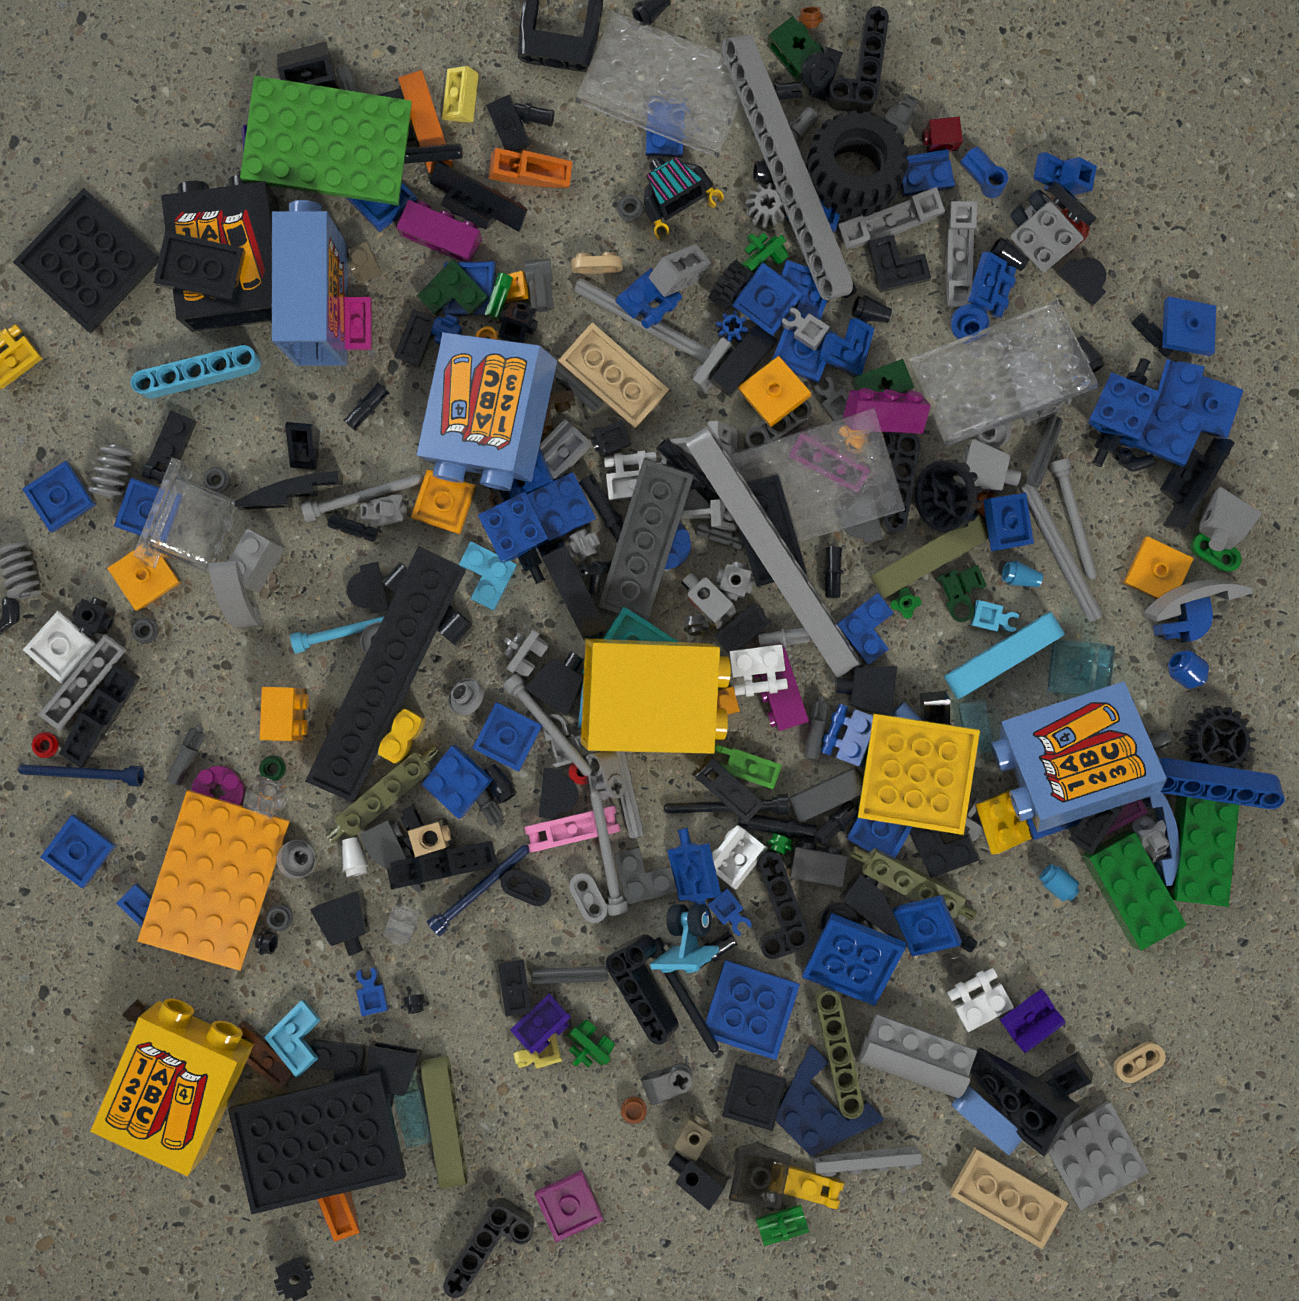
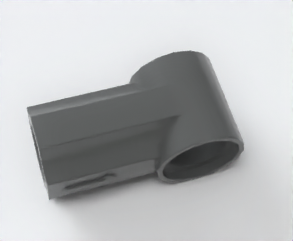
M550 258L524 261L526 281L530 289L531 307L537 309V312H547L554 309Z

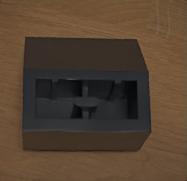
M327 42L277 54V68L280 80L339 89Z

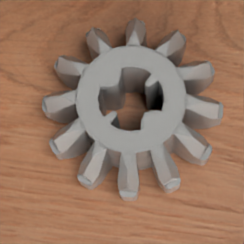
M771 183L767 184L766 189L759 184L757 185V192L753 190L749 192L748 196L750 199L745 202V206L749 208L746 215L747 217H754L753 225L761 221L762 228L764 229L768 222L772 227H776L777 220L784 221L785 208L777 188L772 190Z

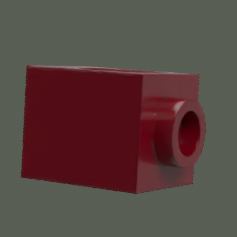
M960 116L930 119L926 128L922 130L923 146H927V153L946 149L949 152L958 151L963 142Z

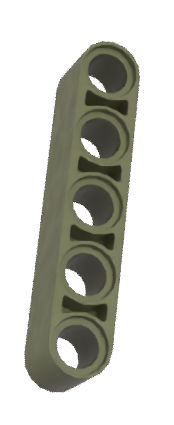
M979 514L974 521L969 522L966 528L945 533L870 577L884 599L989 539L987 526Z
M823 986L816 991L814 1001L835 1096L842 1114L849 1119H855L862 1114L864 1104L841 1000L835 990ZM827 994L833 995L834 1001L831 1005H821L823 996ZM832 1020L839 1021V1028L834 1032L827 1030V1024ZM842 1046L845 1048V1053L841 1057H834L832 1055L836 1047ZM848 1072L851 1074L848 1082L840 1083L838 1081L842 1073ZM850 1098L856 1099L857 1102L853 1108L847 1109L844 1107L846 1100Z
M448 1056L421 1060V1074L439 1188L444 1189L467 1185V1168L450 1059Z

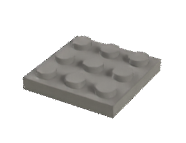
M1108 1100L1074 1118L1066 1131L1048 1152L1080 1211L1149 1173L1111 1102Z

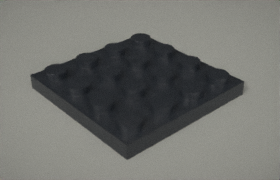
M83 188L13 263L91 334L158 264L159 257Z

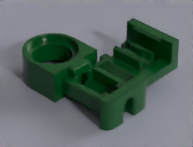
M978 565L960 572L959 576H956L959 572L954 570L936 578V582L941 581L949 602L945 603L951 618L957 622H966L973 616L974 608L968 595L972 593L971 589L978 586L982 589L987 586ZM958 603H964L969 608V613L965 618H958L954 614V607Z

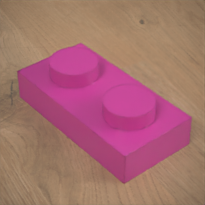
M345 297L346 350H372L371 297Z

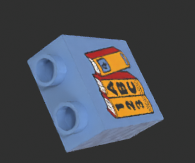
M307 200L290 202L289 211L272 212V342L296 366H348V350L345 349V297H348V244L327 211H322L321 204Z
M442 333L416 456L434 464L433 477L450 482L463 483L466 471L482 474L480 484L498 490L511 491L513 479L532 482L557 360L539 345Z
M1125 681L1001 721L1000 740L990 743L999 771L1002 773L1013 769L1020 787L1009 791L1010 799L1019 821L1032 818L1037 833L1159 794L1167 780Z

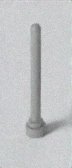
M1066 458L1049 463L1051 474L1054 473L1055 478H1058L1086 577L1093 580L1096 578L1097 573L1068 474H1071L1070 468H1072L1070 460Z
M420 474L321 503L317 501L312 502L311 500L302 502V513L307 523L317 520L321 513L422 484L423 476Z
M519 673L510 677L504 683V689L509 695L518 696L581 773L585 776L590 775L592 768L525 690L526 681Z
M593 791L591 793V802L610 894L606 903L608 915H620L628 911L627 900L623 898V895H620L601 794L598 791Z

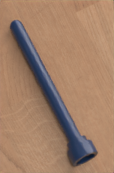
M26 764L18 767V772L21 775L122 780L128 786L141 787L144 781L143 766L131 765L129 768H124V770Z
M522 845L443 914H434L426 922L433 932L439 937L448 930L447 927L454 917L530 852L528 845Z

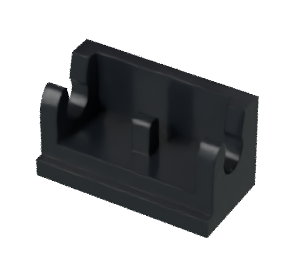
M513 957L512 960L506 961L503 959L494 960L502 1013L507 1017L532 1012L524 959Z

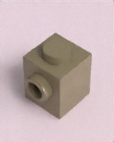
M688 1114L673 1139V1148L697 1161L712 1135L710 1122L699 1114H696V1116Z

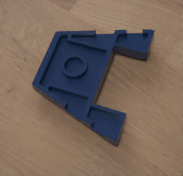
M812 1044L808 1046L806 1054L780 1102L776 1122L810 1157L884 1120L883 1116L867 1100L863 1102L864 1110L859 1117L855 1119L845 1118L810 1082L829 1063Z

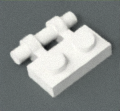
M645 450L637 451V454L622 455V453H616L612 457H604L605 467L616 466V473L606 474L609 501L632 498L643 459L647 458L656 461L655 452L645 453ZM639 464V470L624 472L623 465Z
M782 645L729 652L733 678L743 676L744 684L734 685L735 696L746 694V697L754 696V693L768 691L770 694L778 693V690L788 689L787 679L776 680L775 672L785 671ZM767 673V681L752 682L751 675Z
M993 968L986 972L980 971L976 973V977L965 983L961 981L955 984V988L947 992L951 1001L961 998L963 1001L955 1006L954 1009L967 1032L1014 1008L1002 984L998 983L991 987L989 982L998 977ZM981 986L983 992L970 998L969 992Z

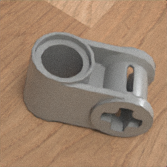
M598 751L587 755L585 761L592 768V773L588 775L591 793L593 791L600 792L602 800L608 797L613 799L622 797L625 793V783L622 778L617 753L615 751Z

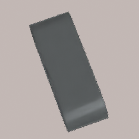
M806 400L799 405L806 412L804 417H797L791 411L780 420L784 424V430L781 432L774 431L764 420L753 426L747 432L744 439L745 448L753 454L761 453L805 424L812 412L810 402ZM752 435L761 436L763 444L760 446L753 445L750 442V437Z
M854 767L790 796L788 800L798 821L802 822L860 796L863 780L857 767Z

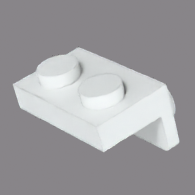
M739 825L728 831L724 839L725 841L718 849L712 852L716 874L735 890L758 863L762 854L768 850L767 847Z

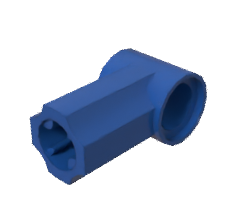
M978 146L972 148L960 161V164L979 183L981 191L986 197L997 198L1002 194L1008 182V173L1004 168L996 166ZM995 179L1000 185H992L989 180Z

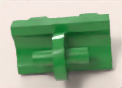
M752 233L747 236L750 245L744 249L745 253L750 255L754 250L756 252L742 264L753 272L752 275H754L768 256L772 258L775 264H780L789 257L783 245L786 242L783 235L779 237L773 236L764 245L762 243L768 239L765 233H762L759 237Z
M587 1019L577 1027L570 1029L566 1034L569 1039L581 1048L579 1050L575 1045H572L568 1050L575 1056L571 1064L576 1067L582 1062L589 1068L593 1061L586 1056L588 1054L600 1066L606 1065L611 1059L609 1055L615 1043L605 1035L601 1037L596 1045L590 1041L589 1037L597 1028Z
M801 1204L756 1218L764 1247L781 1241L787 1242L790 1241V1238L809 1233Z

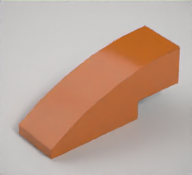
M495 148L491 153L488 179L528 186L569 188L573 161L525 150L518 153Z
M351 1192L317 1199L334 1242L360 1233Z

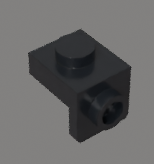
M622 420L601 429H592L594 436L590 440L595 452L601 451L603 457L631 446Z

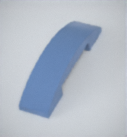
M1160 792L1159 794L1143 798V804L1145 807L1155 808L1157 822L1163 820L1166 825L1165 837L1169 841V846L1166 848L1167 856L1155 861L1154 864L1164 885L1171 886L1178 869L1179 835L1171 807L1164 794Z

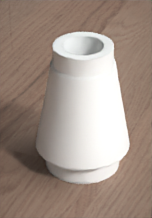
M358 838L342 840L343 872H346V877L366 874V867L369 865L358 842Z

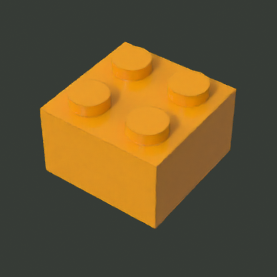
M262 687L260 740H303V735H307L308 721L304 720V712L309 706V695L305 694L304 688Z

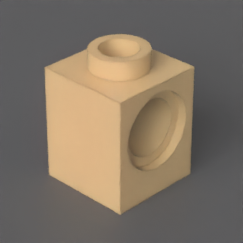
M442 820L408 831L415 857L449 846L448 841L451 840L448 825L443 826ZM427 831H434L437 834L438 841L435 845L426 842L425 834Z

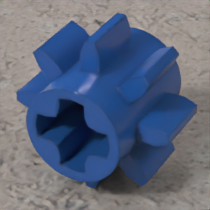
M734 311L733 315L729 316L724 312L722 315L724 321L716 323V327L722 329L718 333V338L724 337L729 342L736 339L740 343V333L747 334L748 328L742 327L746 317L740 319L737 316V311ZM730 323L735 324L734 332L729 331Z
M446 313L445 318L439 316L436 318L431 334L436 336L434 341L440 345L442 333L462 334L463 327L458 325L460 322L458 318Z

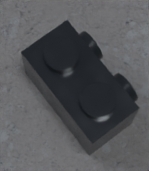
M801 840V843L794 842L789 870L790 878L843 887L848 855L846 851H842V847L830 844L827 845V848L816 846V842Z

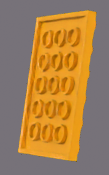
M187 790L137 941L241 971L277 862L278 850L282 847L290 820Z

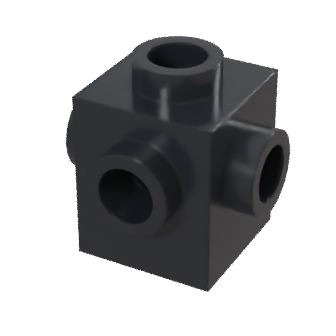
M512 301L508 309L504 308L499 318L501 327L498 337L511 342L525 343L528 336H533L538 325V321L535 320L537 309L531 308L522 302Z
M93 597L92 600L81 599V602L73 610L74 619L72 623L80 626V632L90 636H95V633L106 634L114 623V616L117 610L107 607L108 602Z
M301 1255L275 1267L278 1279H275L274 1283L279 1296L284 1294L286 1300L292 1298V1301H297L308 1295L307 1290L312 1288L310 1282L315 1280L310 1264L304 1266ZM294 1275L299 1277L297 1284L289 1282V1279Z

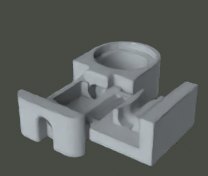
M558 714L548 716L550 719H559L562 723L561 732L565 737L569 735L566 721L562 716ZM543 727L546 742L551 741L557 763H554L553 766L559 767L573 763ZM571 734V737L567 738L581 756L595 752L588 751L581 744V735L574 737V734Z

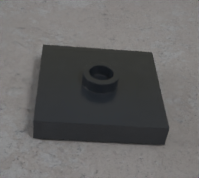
M735 1063L722 1116L773 1131L786 1078Z

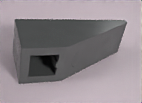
M392 819L359 834L370 858L385 869H387V863L415 857L412 849L408 845L405 846L401 838L404 836L401 826L398 822L394 823ZM425 883L410 886L418 893L426 889Z

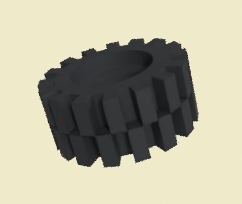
M734 260L713 286L708 296L709 299L726 311L749 282L753 272L739 261Z

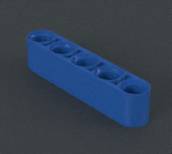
M1170 758L1159 759L1167 778L1161 793L1264 809H1276L1285 802L1282 786L1276 775Z

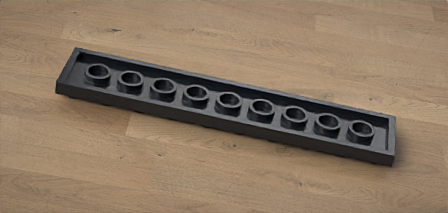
M418 545L305 782L354 802L378 753L380 743L386 736L467 570L465 567Z

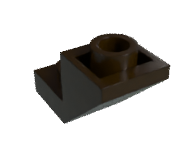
M573 390L550 394L542 436L549 434V430H554L551 415L552 409H555L556 412L571 410V406H576Z

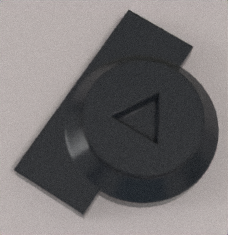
M826 46L824 53H813L805 60L801 77L805 86L810 88L809 96L823 101L826 100L843 52Z
M1082 258L1076 263L1070 259L1057 272L1091 306L1106 293L1102 288L1106 281V270L1103 264L1095 258Z
M379 562L361 565V572L352 576L347 584L348 598L358 607L369 608L370 614L386 611L389 606L382 582Z
M544 767L539 817L558 819V812H566L576 804L578 788L570 778L562 776L563 769Z

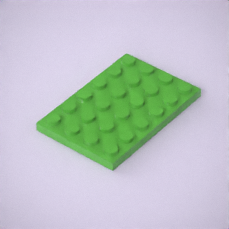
M254 76L240 179L242 182L256 183L266 181L268 186L399 206L412 101Z

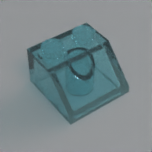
M1054 641L1047 691L1084 695L1111 686L1115 646L1094 642Z

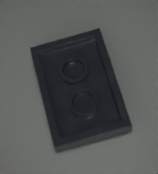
M165 231L153 283L165 288L234 302L246 251L241 247Z

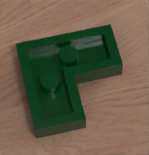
M454 259L416 295L436 316L453 299L472 316L490 298Z

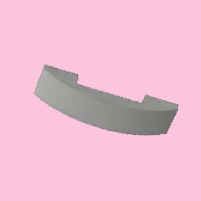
M935 187L912 196L911 200L863 217V215L842 222L838 226L846 249L867 245L870 240L905 232L945 213V209L938 189Z
M950 202L946 243L947 307H961L971 304L968 302V298L973 285L974 230L977 227V202Z
M237 562L209 563V572L216 599L228 623L234 628L263 626V621L257 607L251 606L242 586L243 575Z
M1224 580L1191 582L1159 597L1144 611V616L1155 621H1161L1181 615L1180 604L1214 594L1217 597L1232 600L1252 594L1253 592L1252 588Z

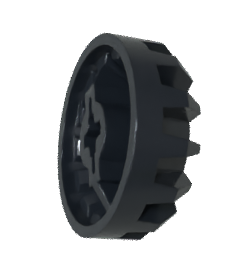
M955 459L936 461L926 466L920 473L915 486V503L921 518L932 529L941 532L966 528L969 522L977 518L978 512L976 509L982 506V501L977 499V494L982 492V487L975 486L974 482L978 479V476L975 472H969L970 467L968 464L959 463ZM959 476L963 478L965 484L956 482L953 477Z

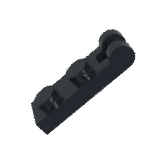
M170 410L149 461L142 470V477L149 480L153 478L158 480L159 484L166 487L169 486L197 423L195 420ZM160 462L166 464L163 471L157 469Z
M709 754L704 759L705 763L700 769L696 768L692 775L747 823L764 805V802ZM714 769L719 775L712 781L707 776Z

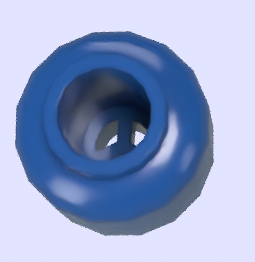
M1190 650L1174 654L1168 663L1170 677L1187 689L1201 686L1208 679L1209 665L1207 661Z

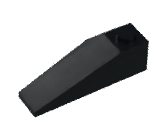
M981 1047L977 1050L970 1072L985 1092L995 1098L1002 1108L1000 1112L1004 1117L1008 1116L1018 1129L1016 1133L1020 1138L1044 1157L1069 1127L1080 1106L1052 1085Z

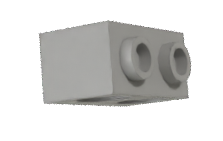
M697 244L662 257L648 278L661 294L666 297L696 284L712 263Z

